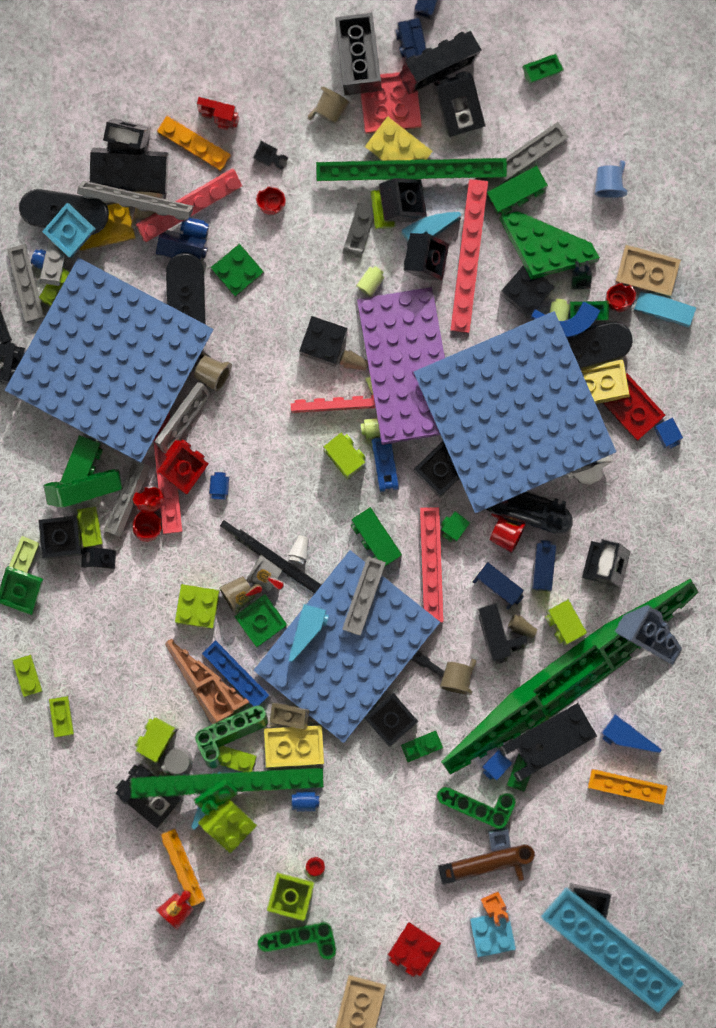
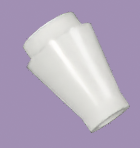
M298 535L295 544L288 554L289 562L303 565L307 559L309 538Z

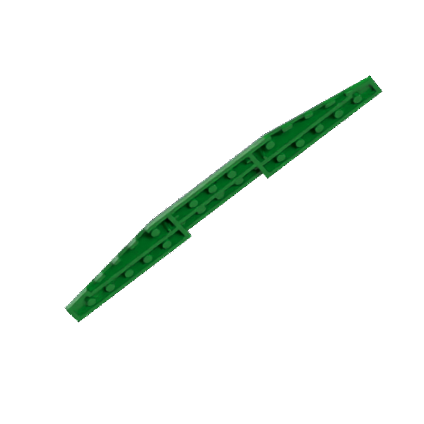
M688 579L627 613L648 605L661 613L664 622H669L674 617L672 614L678 608L682 609L699 592L693 581ZM625 614L601 626L511 692L441 761L447 772L451 775L472 764L471 760L477 757L480 759L488 755V751L495 747L497 749L500 748L506 741L512 738L515 739L528 729L531 730L547 721L632 658L630 654L637 648L640 650L642 647L615 632Z

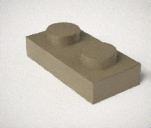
M272 703L271 723L307 729L308 709Z

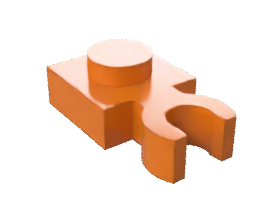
M499 892L481 899V903L489 918L494 916L496 926H500V918H505L506 922H509V916L505 912L507 908Z

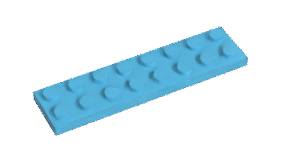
M567 887L541 915L545 922L658 1013L684 985L682 980Z

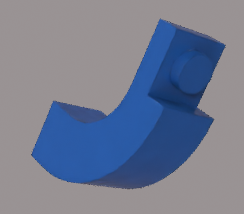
M583 302L574 317L566 321H559L566 338H573L585 332L593 324L600 310ZM535 309L530 319L535 320L545 314Z

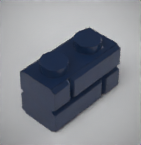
M420 18L397 23V29H394L396 40L401 41L402 47H399L401 58L406 60L413 55L416 57L421 55L422 51L427 49Z

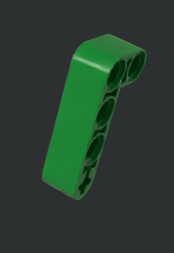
M110 469L66 483H46L43 487L47 505L67 507L122 489L119 469Z
M254 706L199 730L195 735V741L207 767L214 769L221 765L222 757L218 750L219 747L266 727L268 724L266 711L261 706ZM239 723H245L243 727H237ZM221 731H227L226 734L219 735ZM209 738L208 742L201 743L203 739ZM210 755H216L214 759H208Z
M448 787L440 788L436 795L441 804L498 829L506 826L516 803L514 796L509 793L501 794L494 808ZM448 790V795L454 797L455 794H458V797L455 799L454 806L450 805L452 801L449 799L442 801V796H440V793H445V791ZM505 796L511 798L512 803L509 807H503L501 804V799ZM465 798L468 800L469 804L466 809L458 807L459 799ZM479 806H483L486 809V814L483 817H478L475 813L476 808ZM496 814H501L504 817V822L501 825H496L493 822Z
M318 922L262 934L258 939V947L264 952L317 942L318 951L322 958L331 959L336 954L333 929L327 922ZM322 925L329 928V934L326 936H321L318 932L319 927ZM303 929L310 932V938L307 940H302L299 936V932ZM284 933L291 936V942L288 944H284L280 940V936ZM273 935H277L279 946H275V942L270 943L269 948L261 944L265 937L268 940H274ZM323 946H332L333 953L331 955L323 954Z

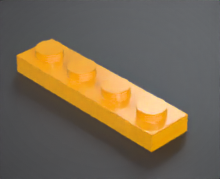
M167 115L157 130V133L219 171H222L231 157V154Z
M591 769L587 788L664 805L668 786Z
M176 829L161 834L163 846L168 851L170 862L177 872L179 883L182 884L184 891L187 890L191 893V898L188 900L190 906L205 901Z

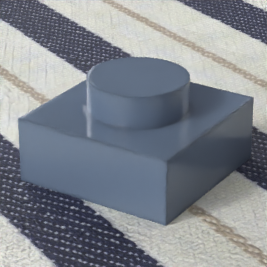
M507 827L488 831L491 851L511 847Z

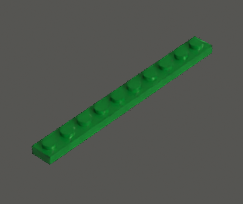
M507 158L316 162V181L507 177Z
M323 768L130 778L131 798L203 794L224 779L231 783L237 789V792L324 787Z

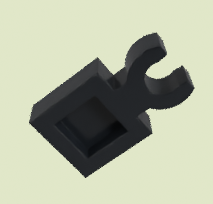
M260 141L252 157L268 167L273 162L275 167L280 170L284 167L279 164V160H288L286 155L276 154L277 148L263 141Z
M576 261L575 271H572V289H591L592 273L589 261H586L584 266H579V262Z

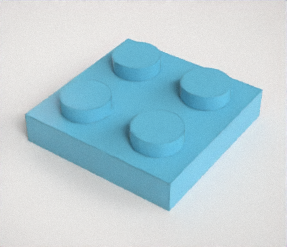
M66 203L42 232L69 258H72L96 229L69 203Z
M488 915L470 918L478 957L516 950L510 918L508 923L505 918H500L499 927L495 924L494 916L491 918Z

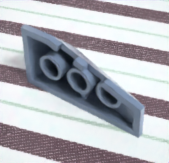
M648 605L625 614L615 630L617 634L671 665L674 664L682 650L675 636L669 631L668 624L663 621L661 613Z

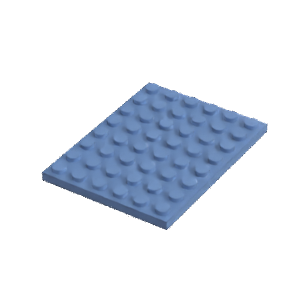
M351 550L348 551L306 604L326 610V614L329 615L327 625L322 626L321 631L293 662L288 661L301 615L300 611L253 670L298 707L308 709L309 716L343 743L440 623L439 620L381 575L361 636L342 630L365 565V561Z

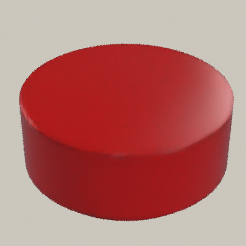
M312 857L306 863V871L311 876H320L325 870V863L319 857Z

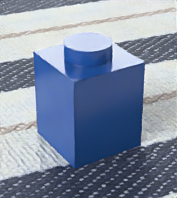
M673 417L654 427L664 448L669 446L672 449L681 444L679 441L683 439V436Z
M497 750L482 766L484 769L482 773L490 780L493 778L498 780L513 763L505 756L503 757L501 752Z

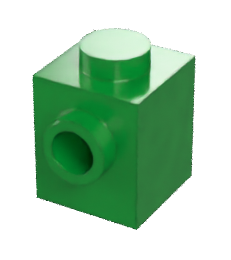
M455 511L450 518L446 516L441 523L443 527L441 532L444 533L442 537L449 542H457L470 525V522Z

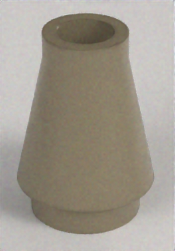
M344 350L339 364L343 365L344 368L366 371L368 361L351 350Z
M516 614L513 615L507 627L511 629V632L527 636L531 639L534 638L538 630L521 615L517 616Z

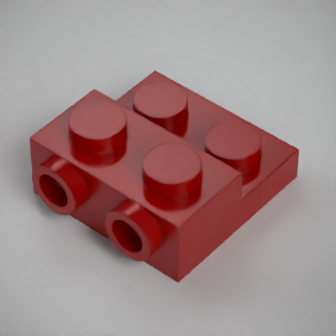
M198 97L197 108L201 116L206 118H212L213 116L215 124L222 130L238 127L239 113L236 111V106Z
M182 439L181 441L175 440L165 454L167 458L157 473L187 495L209 463L204 460L205 456L197 450L195 452L191 450V445Z
M408 922L387 955L390 956L389 961L396 966L400 964L405 966V972L411 976H421L441 943Z

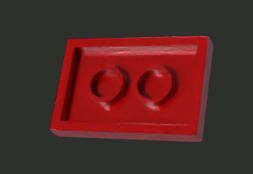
M626 373L630 397L603 402L602 404L638 441L666 414Z

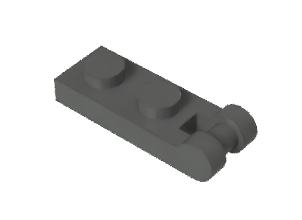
M360 203L357 204L342 251L343 254L348 255L349 253L355 255L356 258H361L374 218L373 207ZM351 243H358V248L352 247Z

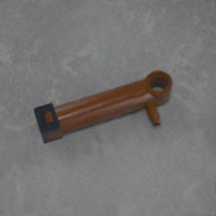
M521 844L437 866L442 885L514 867L520 882L524 881L522 865L534 860L535 851L531 846ZM526 848L529 850L530 856L528 859L523 860L520 858L519 853L522 849Z

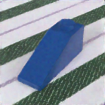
M616 714L613 715L601 731L602 739L609 745L614 743L619 746L656 753L662 751L661 748Z

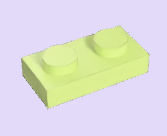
M21 536L9 566L28 573L40 543Z

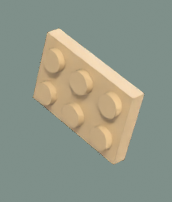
M625 245L615 282L671 297L681 260Z
M348 975L335 1028H376L386 984Z

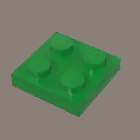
M240 243L210 267L235 297L264 273Z
M7 566L0 586V604L32 615L44 579Z
M266 594L234 616L256 648L288 626Z

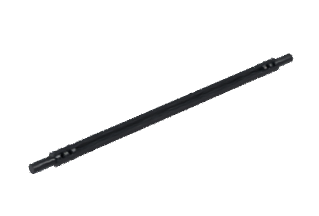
M225 520L220 524V527L235 536L234 539L259 556L262 555L284 573L313 593H316L322 585L242 529L238 530ZM417 651L411 658L412 661L421 667H426L442 678L444 670L432 663L431 659L420 651Z

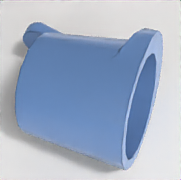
M620 161L619 167L606 165L597 168L596 196L621 198L627 195V190L623 187L622 178L625 161Z

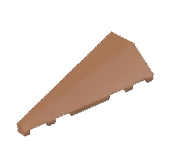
M173 639L166 641L167 649L211 724L237 714L249 704L246 698L243 699L236 693L234 688H230L223 683L218 675L199 660L196 661L189 655L187 650H183L176 645Z

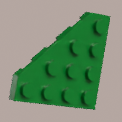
M519 211L501 215L499 219L531 280L574 269L576 261L579 262V266H584L586 261H589V264L597 263L600 259L591 242Z

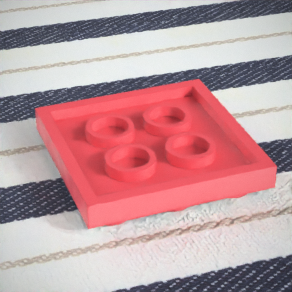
M400 72L380 74L382 91L361 94L365 134L375 133L387 116L404 129L422 128L418 91L409 95L399 77Z

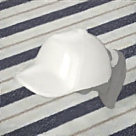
M605 457L563 476L571 479L576 478L581 483L591 485L602 479V469L611 464L613 460L610 457Z

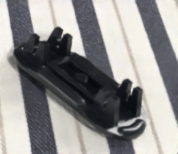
M34 189L25 193L19 203V212L22 219L29 225L46 228L66 203H69L96 229L92 235L103 230L109 219V209L105 202L97 198H84L81 195Z
M190 253L177 254L172 257L166 267L167 305L206 325L204 267L195 255Z
M608 322L590 327L582 334L567 339L580 370L623 358L629 353L633 343L630 329L620 322Z
M527 491L486 509L490 513L553 534H566L573 526L572 515L566 508V501H562L559 504V499L557 498L552 501Z

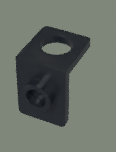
M95 547L83 548L81 567L114 569L116 550ZM90 553V561L87 563L86 556Z

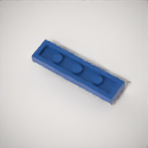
M216 640L202 653L253 707L259 706L270 696Z

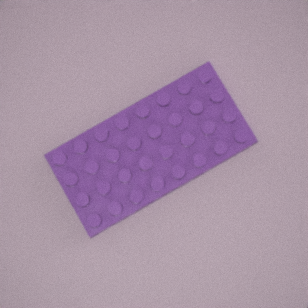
M432 287L357 299L382 445L439 436L440 432L413 371L445 358Z

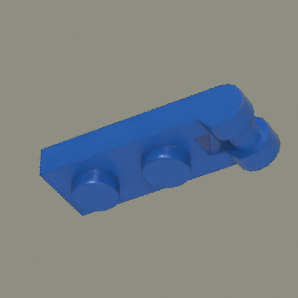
M381 438L371 439L380 492H386V489L392 488L393 490H398L399 485L392 443L382 445ZM384 476H391L392 481L384 482Z

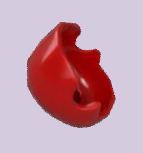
M268 186L257 193L256 202L258 208L264 214H278L286 206L285 195L279 188Z
M619 283L610 287L606 292L605 301H609V307L616 312L629 310L636 300V292L631 285L625 286Z
M145 487L144 492L141 494L136 492L132 500L138 510L145 514H151L162 506L164 495L159 488Z
M140 512L133 521L134 536L140 541L145 542L156 540L161 532L160 517L155 513L145 514Z

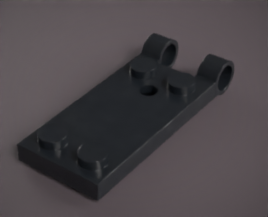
M576 703L498 749L503 757L516 749L526 765L513 773L517 782L597 737L579 703ZM537 744L542 745L541 751L536 749Z

